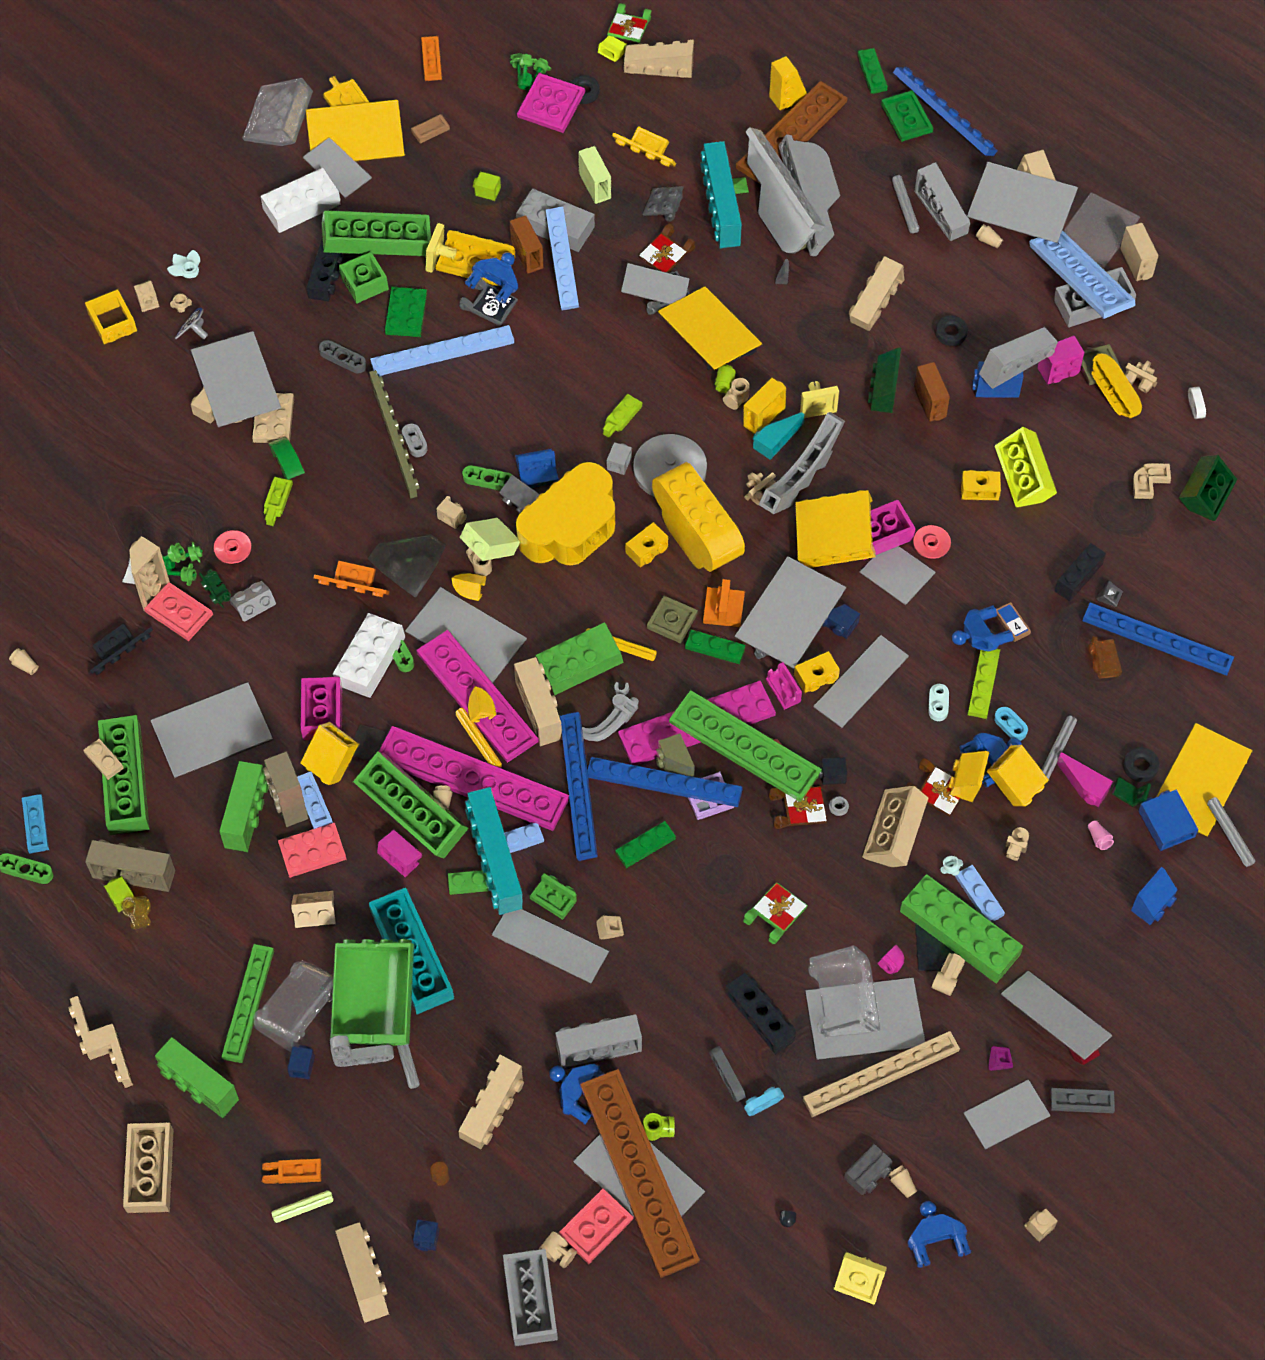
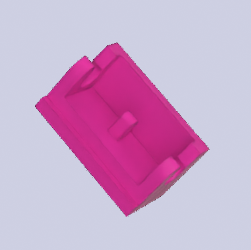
M784 662L778 665L776 671L773 672L770 669L766 681L783 709L785 710L800 703L802 691Z
M395 830L378 842L377 853L404 877L408 876L419 865L418 860L422 857V854Z

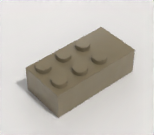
M284 752L265 759L266 767L263 768L267 787L271 797H273L278 813H281L286 827L307 820L308 815L301 786L288 753Z
M92 840L85 861L92 878L111 881L122 876L128 885L169 892L175 874L170 854L149 851L144 847L133 848L123 843L118 845L111 844L106 840Z

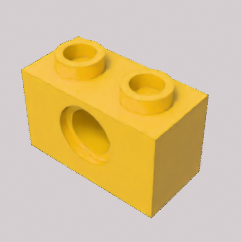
M991 470L963 471L961 479L963 500H999L1001 492L1000 472Z
M653 522L625 544L626 554L641 568L644 564H649L657 554L663 553L668 548V536Z
M828 651L796 665L794 676L804 693L813 692L822 685L834 683L839 678L840 669Z

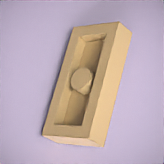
M100 739L84 749L86 756L107 780L124 769L123 765Z

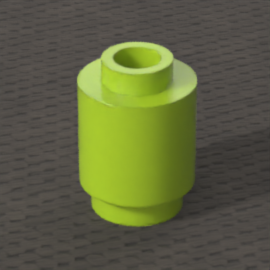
M723 365L718 368L715 386L716 390L720 393H727L735 379L736 371L731 366Z

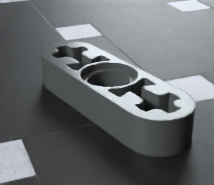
M330 340L320 343L319 351L323 358L354 373L365 371L366 361L363 356ZM340 354H346L347 358L344 360L338 359V356Z
M720 1046L709 1050L711 1059L733 1100L738 1102L746 1098L745 1092Z

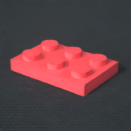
M170 582L144 608L147 614L187 641L213 615L212 610Z
M335 823L278 840L289 878L347 860Z
M602 1189L558 1234L590 1264L633 1220V1216Z

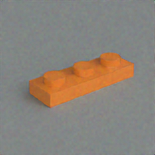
M438 36L421 37L425 81L442 80Z

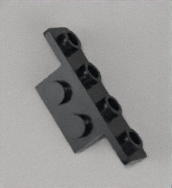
M123 623L92 645L102 662L88 672L89 675L95 673L97 676L106 669L104 666L107 663L114 664L121 659V653L126 651L128 654L137 647L135 643L140 640L145 642L152 636L150 633L154 629L150 627L134 638Z

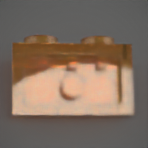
M1093 637L1088 649L1089 654L1093 655V670L1097 672L1098 679L1121 676L1122 670L1114 639L1098 641L1097 637Z

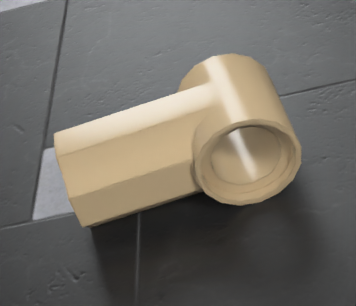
M949 953L941 972L939 971L936 975L932 988L951 996L965 960L957 954Z

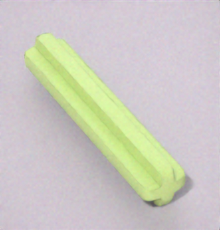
M330 1190L276 1209L272 1211L273 1220L277 1223L333 1202Z

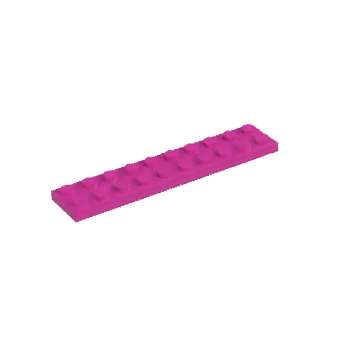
M394 726L391 727L379 752L387 755L407 774L438 786H449L450 791L468 797L467 793L491 787L498 810L528 822L537 823L539 826L554 831L569 801V795Z

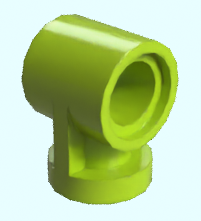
M657 1113L646 1115L643 1121V1128L648 1139L654 1141L660 1137H674V1116L661 1117ZM649 1125H655V1126H657L658 1128H657V1129H651V1128H649L648 1126H649Z

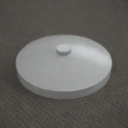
M664 434L649 439L638 449L634 458L633 470L638 485L646 493L655 497L652 489V480L684 462H688L704 481L707 472V461L702 449L691 439L676 434Z

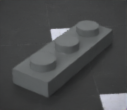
M1052 1088L1051 1111L1114 1113V1091Z

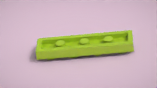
M1000 649L980 651L968 711L969 716L987 719Z

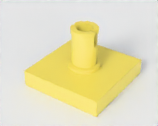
M437 223L426 250V271L433 273L439 255L454 259L457 248L444 245V225Z
M815 381L816 386H814V382H811L808 385L810 391L802 392L800 413L805 414L804 418L825 415L828 412H837L838 386L821 389L818 381Z
M846 1252L834 1290L875 1305L887 1267L874 1263L870 1259L866 1260V1257L860 1258Z

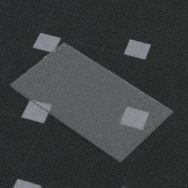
M1090 193L1064 229V232L1104 269L1122 244L1125 228L1135 225L1140 216Z

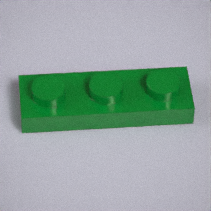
M875 49L858 51V58L870 93L887 91L888 86Z
M692 629L685 645V649L740 664L746 647L744 644Z
M664 821L616 849L615 854L625 868H628L674 841L676 835Z

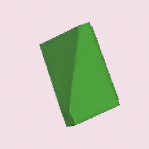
M746 177L732 179L735 194L749 193Z

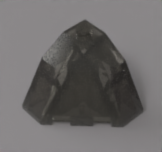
M432 534L381 542L376 545L368 560L397 585L416 597L437 566L446 544Z

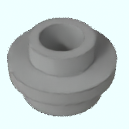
M835 797L829 803V810L836 816L846 814L849 809V804L843 797ZM840 805L842 809H837L835 806Z

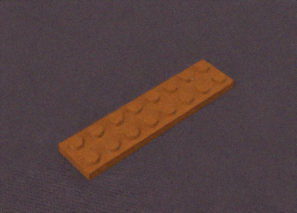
M822 81L805 95L765 135L781 161L783 162L779 144L785 135H792L793 141L807 142L847 103V97ZM747 153L736 163V169L761 184L747 163Z

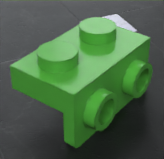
M546 874L541 876V882L530 895L532 901L562 920L577 902L576 893L573 888L560 884L557 878Z

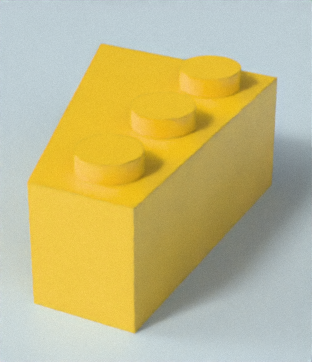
M786 56L771 64L769 97L779 110L789 108L793 104L798 103L807 95V92L797 69Z

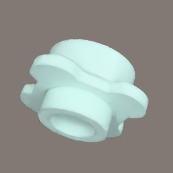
M948 856L943 860V867L940 870L943 874L958 875L963 861L955 856Z

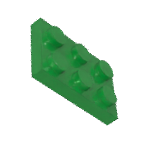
M913 90L881 100V105L901 142L933 132V126Z
M391 288L385 327L386 335L421 337L427 289Z

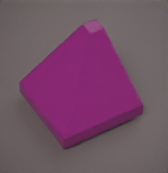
M991 1047L989 1070L1013 1068L1009 1048Z

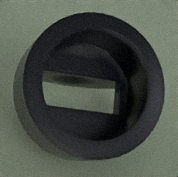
M780 1211V1223L784 1227H791L796 1222L797 1213L793 1211Z

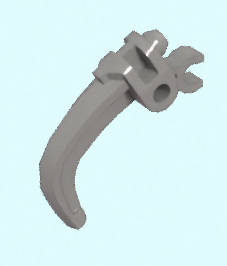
M619 682L615 683L616 695L612 700L614 710L597 727H582L584 739L588 741L603 740L614 733L624 722L627 723L638 709L639 700L635 697L630 699L626 697L630 690L628 683L625 684V689L619 690Z

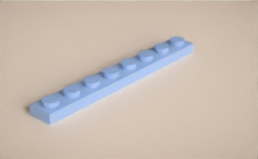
M508 325L371 358L373 371L376 370L378 376L514 344V338Z

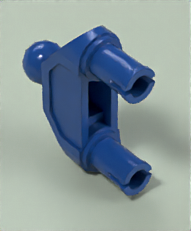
M509 252L504 253L501 260L491 258L476 262L472 267L473 272L465 281V284L474 289L481 278L488 279L502 286V289L496 295V299L499 302L502 300V303L505 304L511 293L516 292L518 289V283L511 267L515 261L513 254Z
M994 605L981 610H969L964 621V632L959 630L955 631L952 635V641L956 645H962L968 640L972 647L983 651L996 650L999 645L1012 642L1014 638L1011 630L993 634L985 624L984 620L997 617Z
M979 733L975 735L973 740L961 745L959 748L961 753H971L978 750L989 752L988 761L992 766L1011 745H1022V743L1017 738H1011L1006 745L1000 737ZM989 774L983 776L982 784H984V787L987 788L995 783Z
M589 1064L573 1068L569 1075H566L564 1068L561 1066H554L549 1072L550 1078L553 1081L563 1082L560 1087L562 1112L565 1115L571 1114L585 1125L592 1114L577 1104V1100L583 1093L580 1084L604 1075L598 1065Z
M925 1201L921 1204L920 1212L926 1218L921 1220L907 1242L910 1250L914 1252L918 1267H923L922 1264L927 1266L931 1263L925 1246L934 1242L951 1238L954 1240L959 1257H962L963 1253L965 1256L971 1253L965 1236L967 1234L966 1226L944 1214L935 1216L937 1209L931 1201Z

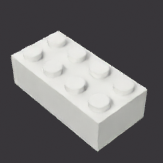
M323 168L261 196L263 210L279 233L324 213V211L341 205L339 191Z
M368 613L333 673L334 677H340L343 688L371 698L390 665L395 650L398 651L401 646V640L405 639L402 625Z

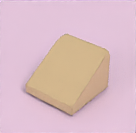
M603 915L597 920L596 924L600 939L624 935L620 916Z

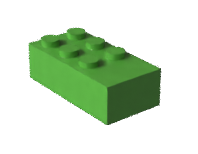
M605 622L536 655L538 663H542L544 667V675L549 680L554 695L624 663L621 652Z
M239 761L219 831L224 848L248 852L254 828H257L259 824V810H262L264 806V799L262 798L264 793L268 791L263 766L260 764Z
M172 1037L155 1055L158 1062L157 1066L161 1069L160 1073L166 1079L172 1078L176 1081L175 1085L181 1091L185 1092L187 1090L192 1094L191 1098L198 1104L204 1103L221 1118L239 1100L234 1085Z

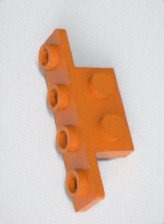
M338 561L334 579L314 575L313 577L318 579L319 584L329 586V582L336 583L337 588L347 589V586L354 587V591L365 593V590L373 591L372 595L383 597L384 594L389 595L390 592L372 587L376 569Z

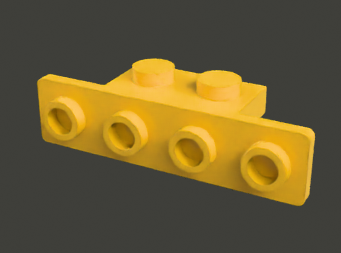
M640 127L637 128L632 140L616 133L612 135L616 140L615 143L623 147L626 144L630 146L632 151L636 153L641 151L651 160L656 158L666 167L670 165L675 167L676 165L674 160L663 155L669 144V141Z

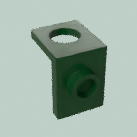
M1119 777L1116 779L1112 794L1134 807L1147 800L1151 784L1148 783L1140 788H1136Z

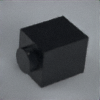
M845 757L822 759L821 766L818 767L822 769L819 778H822L823 785L845 784L847 781Z

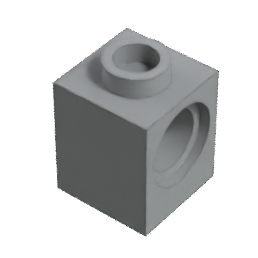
M614 442L607 458V470L624 475L632 458V447Z

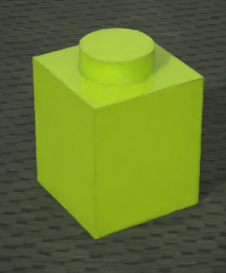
M480 172L478 178H475L473 182L475 196L495 201L501 189L500 177Z
M122 876L112 879L104 886L118 912L136 903L133 893Z

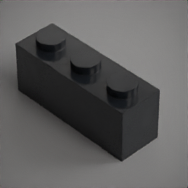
M1090 543L1057 580L1055 592L1070 602L1103 565L1106 553Z

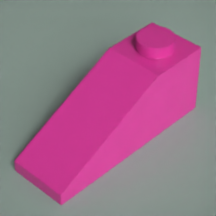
M1061 752L1057 765L1080 797L1088 804L1099 807L1109 792L1113 781Z

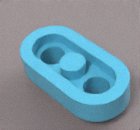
M1001 707L996 711L994 718L996 724L1010 738H1017L1021 741L1026 737L1028 727L1012 709Z
M770 1087L760 1097L754 1096L748 1099L744 1109L748 1116L755 1115L783 1099L784 1094L780 1088Z

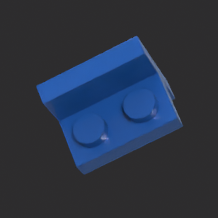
M552 449L515 455L520 480L530 488L551 485L559 481L555 454Z

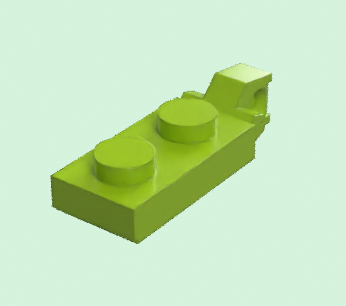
M627 394L607 417L606 425L603 428V435L609 438L615 430L622 431L641 409L642 402Z
M274 477L264 504V514H267L265 518L266 525L274 526L276 517H281L293 485L292 480Z

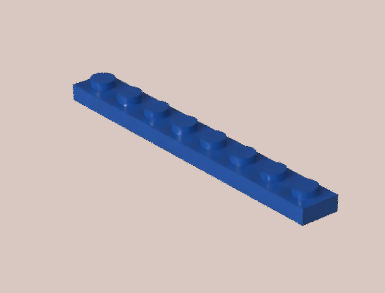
M896 67L893 73L985 156H994L998 150L993 147L994 144L990 140L984 139L979 130L973 129L969 121L958 115V111L948 107L944 99L938 98L933 89L926 87L922 79L912 74V70L907 67Z
M1093 603L1089 604L1083 618V622L1226 676L1234 659V656Z
M579 712L562 715L560 720L576 857L578 861L596 858L598 855L581 715Z
M591 757L587 770L588 778L738 807L743 790L742 786Z

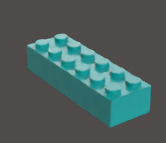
M725 142L704 144V151H701L702 162H700L701 172L705 175L703 176L704 186H707L706 198L710 200L709 213L713 215L711 218L712 227L716 229L714 231L715 242H719L720 248L740 246L742 224Z
M491 787L467 793L468 800L465 801V813L467 820H470L472 837L476 839V851L478 856H481V868L483 873H486V885L488 891H491L493 908L498 910L499 915L521 910L522 891Z
M406 887L369 902L371 914L382 939L393 940V942H399L400 939L412 940V944H414L411 1003L416 1014L453 1000V989Z

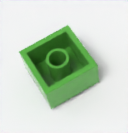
M372 252L339 265L341 279L356 303L388 290L387 276Z

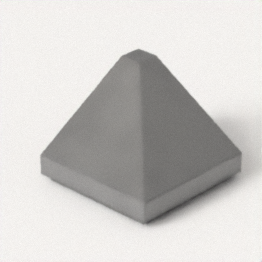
M785 259L779 271L776 284L788 283V259Z
M1108 581L1096 596V599L1116 607L1123 591Z

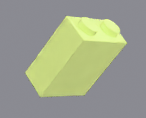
M595 146L579 151V174L594 203L597 204L611 199V176Z
M498 518L466 523L460 535L461 540L482 561L513 556L520 543L518 538Z

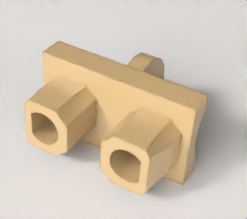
M1147 361L1145 364L1138 362L1137 366L1128 363L1125 376L1131 385L1137 378L1141 380L1138 389L1147 393L1151 387L1155 388L1157 377L1153 376L1155 370L1150 368V361Z
M772 472L761 481L760 479L763 478L762 473L758 475L750 473L748 475L749 482L746 485L749 488L754 486V488L744 496L747 501L752 499L753 502L759 505L763 496L761 490L763 488L766 490L775 484L774 478L776 475Z
M1016 828L1012 832V836L1008 837L1006 845L1009 847L1006 853L1007 858L1018 861L1021 852H1026L1029 833L1026 829Z

